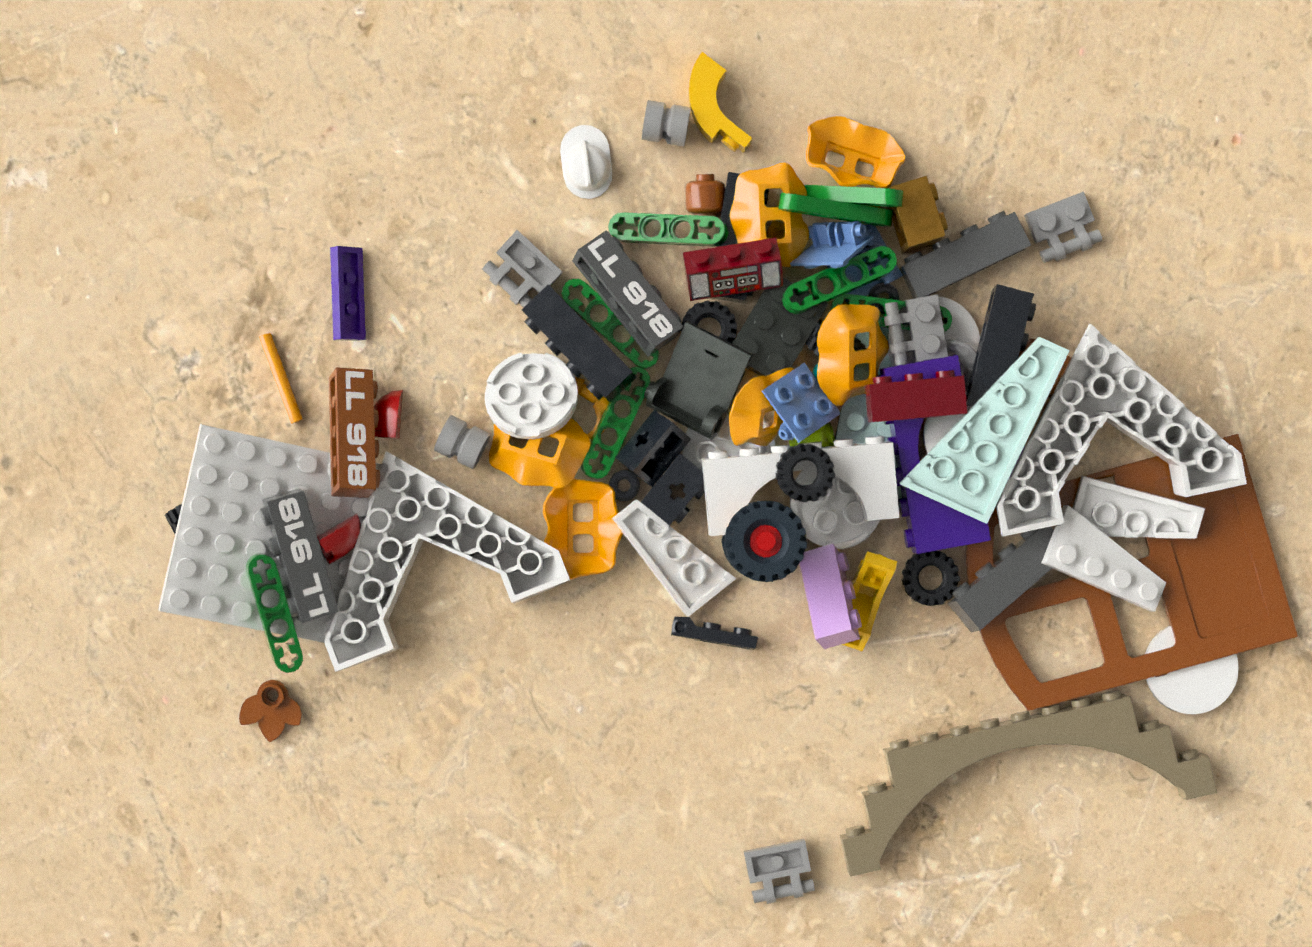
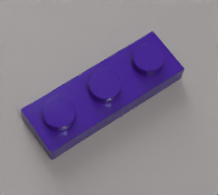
M347 246L330 247L333 340H366L363 248Z

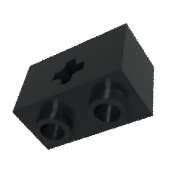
M653 410L615 458L637 477L653 487L691 438L673 422L656 410Z
M680 453L641 503L669 526L673 521L680 524L690 511L686 505L693 496L699 500L705 493L703 471ZM680 483L684 484L683 492L686 494L684 498L678 496L674 500L670 497L673 492L670 489L671 484L675 486Z

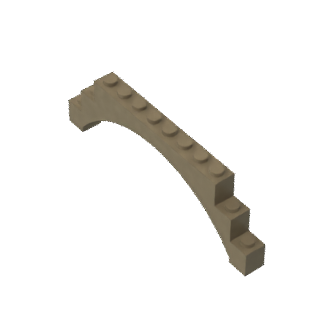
M1120 690L1101 694L1102 699L1090 701V697L1075 699L1071 701L1072 706L1060 708L1059 704L1045 706L1041 708L1042 713L1030 715L1029 711L1014 713L1011 715L1012 720L999 722V718L984 720L980 722L981 727L969 729L968 725L953 727L950 729L951 734L939 736L938 732L920 735V741L908 743V739L892 741L889 743V748L883 749L891 785L886 786V782L875 783L867 786L868 791L861 792L869 829H864L863 825L847 828L846 834L840 835L847 870L850 877L881 870L879 861L890 839L905 817L928 793L961 769L986 757L1011 749L1043 744H1070L1094 747L1117 753L1140 762L1159 773L1176 786L1179 796L1186 800L1217 793L1208 755L1198 753L1197 749L1180 752V758H1177L1170 726L1163 723L1159 724V720L1140 723L1141 728L1138 729L1131 696L1121 694Z

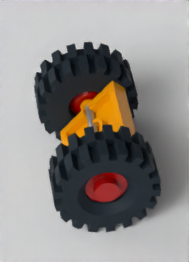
M767 500L751 502L739 509L731 518L725 535H722L721 539L725 557L730 565L744 576L762 582L781 580L788 574L793 573L797 569L798 564L802 562L805 549L807 548V534L799 516L788 506Z

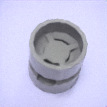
M648 100L641 140L659 142L663 138L667 144L684 147L691 107L674 104L671 108H667L663 102Z
M450 415L437 439L434 451L449 458L456 455L459 463L474 469L488 444L491 434L476 426L468 429L467 422Z

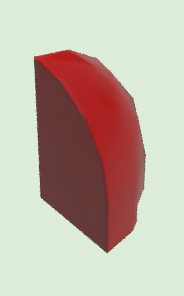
M403 390L387 393L374 405V410H377L379 415L375 437L400 439Z
M357 513L317 536L321 552L328 565L344 557L355 547L361 529V522Z

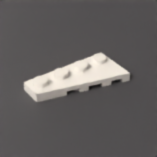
M1081 476L1073 504V509L1108 537L1196 539L1205 508L1085 476Z
M634 500L612 518L687 617L736 579L639 500Z
M1064 505L1062 508L1064 524L1055 526L1041 563L1143 609L1155 612L1166 582L1069 505Z

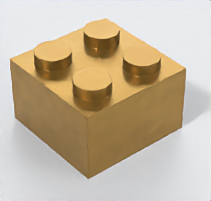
M924 176L889 188L904 191L902 207H888L889 210H893L892 223L902 254L932 246L945 237L944 231L948 230V225L944 213H938L935 201L939 200L934 182L929 183L928 177Z

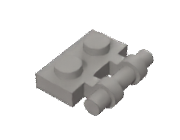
M1084 192L1024 215L1034 243L1036 244L1044 240L1048 242L1050 248L1040 251V256L1044 263L1053 259L1056 261L1065 259L1066 254L1080 249L1081 251L1091 249L1093 244L1102 241V236L1098 229L1087 233L1084 225L1095 221ZM1073 230L1075 238L1061 243L1058 235Z
M518 230L496 252L504 260V263L498 268L490 260L482 268L490 276L489 280L495 286H501L511 296L509 299L515 305L520 304L523 308L532 300L527 295L532 288L540 292L548 284L552 286L563 274L552 261ZM512 269L525 279L520 286L507 276Z
M938 294L905 300L907 313L899 314L897 302L885 304L887 316L884 317L885 326H889L892 343L889 344L890 354L894 355L895 366L908 364L906 351L914 350L915 362L948 356ZM909 322L912 340L904 342L901 323Z
M805 839L744 851L750 884L762 881L764 889L752 891L754 903L766 901L769 904L776 902L778 898L793 895L794 898L804 896L803 893L815 891L813 879L801 881L799 873L811 871ZM790 876L791 883L773 887L772 879Z

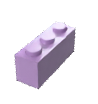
M834 544L804 552V558L800 562L815 640L823 649L859 640L858 628L862 627L858 610L853 609L851 599H855L856 596L852 582L850 580L847 581L845 571L849 570L846 554L844 552L840 553Z

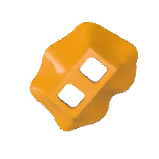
M842 116L817 120L807 128L809 137L806 161L808 165L827 171L840 186L853 187L867 184L876 188H888L894 181L900 166L905 162V154L902 148L884 130L866 126ZM829 151L842 154L845 157L842 167L826 163L825 158ZM858 161L873 165L874 170L871 177H865L855 172V166Z
M785 162L741 173L736 180L735 196L730 211V220L737 242L744 243L768 239L766 237V222L781 220L784 222L785 228L784 238L777 239L782 266L791 267L790 263L802 253L808 242V226L803 221L802 214L781 211L779 207H766L764 204V191L766 189H781L783 193L807 196L804 184L798 178L792 166Z
M837 305L828 313L819 329L817 336L819 351L817 379L822 391L836 406H842L848 399L865 394V385L873 384V377L878 376L879 366L889 351L888 341L878 323L880 310L875 306ZM869 332V347L855 351L854 336L858 333ZM869 363V377L865 380L854 381L855 365Z
M784 368L767 376L755 377L741 388L734 399L729 413L730 436L736 446L742 445L745 442L767 446L775 439L781 424L784 422L775 411L773 424L763 428L764 415L775 409L762 393V390L795 368Z
M571 418L560 430L546 436L559 440L555 455L547 457L538 453L543 438L528 439L524 448L514 447L509 444L511 436L501 431L494 424V436L489 451V463L495 469L511 476L521 485L562 488L574 479L590 448L591 442L580 425Z
M574 478L565 487H554L543 504V515L548 526L544 542L560 552L570 580L588 575L603 574L612 570L615 566L616 551L623 533L612 520L619 512L615 502V491L608 484ZM574 504H592V521H574ZM574 535H592L593 551L590 553H576L573 550Z

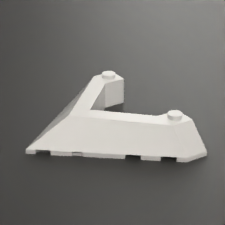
M1089 324L996 504L1003 537L1064 524L1059 491L1065 484L1068 474L1074 465L1078 464L1090 446V441L1105 422H1108L1169 464L1173 491L1176 495L1189 497L1247 483L1241 453L1223 440L1200 417H1197L1187 409L1178 398L1149 373L1137 366L1135 361L1121 349L1108 341L1092 324Z
M386 451L380 471V485L371 495L368 504L369 508L351 557L346 580L337 601L339 612L334 614L324 643L335 672L399 649L389 623V617L424 540L500 573L510 601L514 604L569 581L570 578L560 552L557 549Z

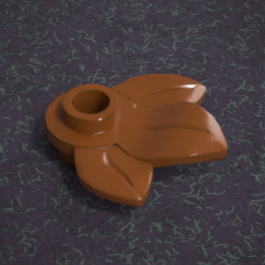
M268 680L261 684L256 695L244 701L239 714V722L241 725L258 722L267 741L272 742L282 734L286 724L300 725L302 713L298 702L289 697L288 689L281 681ZM271 689L278 692L279 696L276 701L268 697V692Z

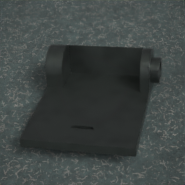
M687 321L682 329L664 376L656 382H650L645 390L646 406L712 440L716 437L725 421L753 354Z

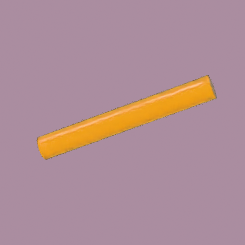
M271 333L261 335L259 338L290 422L293 424L302 421V415Z

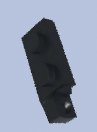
M674 617L671 636L694 639L696 641L754 650L758 637L752 636V630L734 627L733 632L722 631V625L710 622H703V627H699L693 623L690 617Z

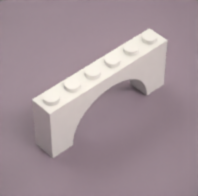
M884 436L865 437V443L853 444V439L834 440V446L822 447L821 442L803 443L815 445L830 456L829 458L834 464L835 477L842 480L854 492L860 502L864 519L874 521L899 518L893 442L884 441ZM790 445L771 446L772 452L759 453V448L740 449V455L728 456L727 451H715L708 453L709 458L702 459L708 533L710 536L725 535L726 528L733 515L739 509L748 505L751 498L763 485L776 478V464L779 462L781 454L785 453ZM804 460L797 463L793 471H817V468L813 462Z

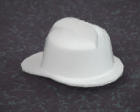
M580 125L572 128L565 134L560 150L566 186L574 195L580 198L592 199L601 196L608 189L612 181V164L607 138L599 129L593 126Z

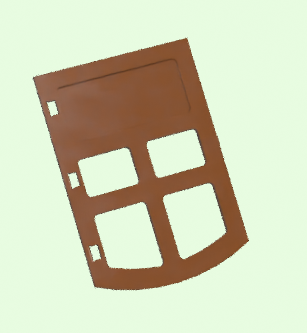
M1239 434L1222 439L1241 453L1247 483L1245 485L1189 497L1176 495L1173 491L1169 464L1158 456L1085 476L1097 480L1113 476L1114 484L1205 508L1196 539L1145 537L1148 555L1137 559L1166 582L1161 596L1173 631L1175 644L1166 649L1130 657L1127 654L1110 593L1074 577L1028 589L980 630L983 642L995 667L1009 689L1027 711L1150 677L1163 676L1172 671L1298 637ZM1081 477L1065 481V484L1059 491L1061 508L1064 505H1069L1073 508ZM996 506L988 521L991 540L966 545L965 562L969 585L978 578L975 573L988 562L993 565L994 528L999 524ZM1078 598H1084L1087 601L1104 660L1103 664L1093 669L1046 682H1039L1016 648L1006 628V619Z

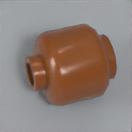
M696 174V181H690L685 186L686 210L689 213H693V215L718 217V213H721L723 208L725 184L722 181L714 180V174Z

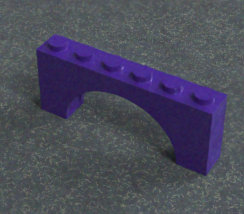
M954 355L880 369V375L876 377L892 376V382L904 381L905 374L923 373L924 379L936 378L935 372L954 370L955 376H962L959 357ZM924 418L884 421L885 425L890 426L891 437H888L887 441L893 442L897 468H895L896 484L900 486L902 498L898 499L901 517H906L908 529L903 531L906 547L911 548L913 553L920 554L990 541L988 523L981 522L900 485V482L920 462L918 439Z

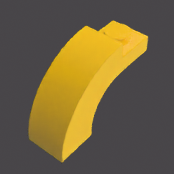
M701 52L693 66L689 80L688 98L692 118L699 131L710 143H713L720 134L723 136L721 141L734 152L739 149L744 153L750 146L752 137L726 118L717 104L716 92L720 83L726 77L727 70L704 52Z
M868 551L864 560L861 559L852 581L856 598L851 599L853 609L858 610L861 618L862 627L858 628L860 639L841 645L863 651L871 635L882 597L895 572L897 561Z

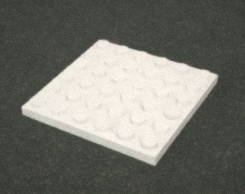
M200 424L158 610L264 631L247 576L246 564L251 556L263 553L274 560L277 569L282 568L279 556H273L269 545V539L273 538L270 526L265 527L260 514V508L264 507L262 499L296 489L304 490L317 536L356 513L362 526L369 508L368 504L371 496L369 498L331 496V459L329 452ZM376 463V470L381 471L382 464ZM354 548L347 555L328 565L323 556L336 604L346 580ZM258 560L257 567L253 568V573L258 572L263 583H256L257 588L267 583H275L274 578L270 581L267 580L265 569L269 568V564H264L261 560ZM283 587L286 599L291 598L288 587ZM273 589L266 590L261 597L263 605L267 607L276 605L279 599L277 591ZM335 613L304 623L297 620L296 616L292 617L297 637L324 643ZM282 619L275 620L270 627L271 633L282 635L288 629L286 621Z

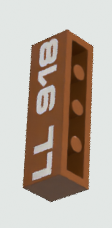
M336 367L329 376L331 496L369 498L380 485V471L376 470L375 458H378L380 448L379 441L375 440V429L378 426L379 415L378 411L374 410V399L377 397L378 384L377 381L373 380V370Z

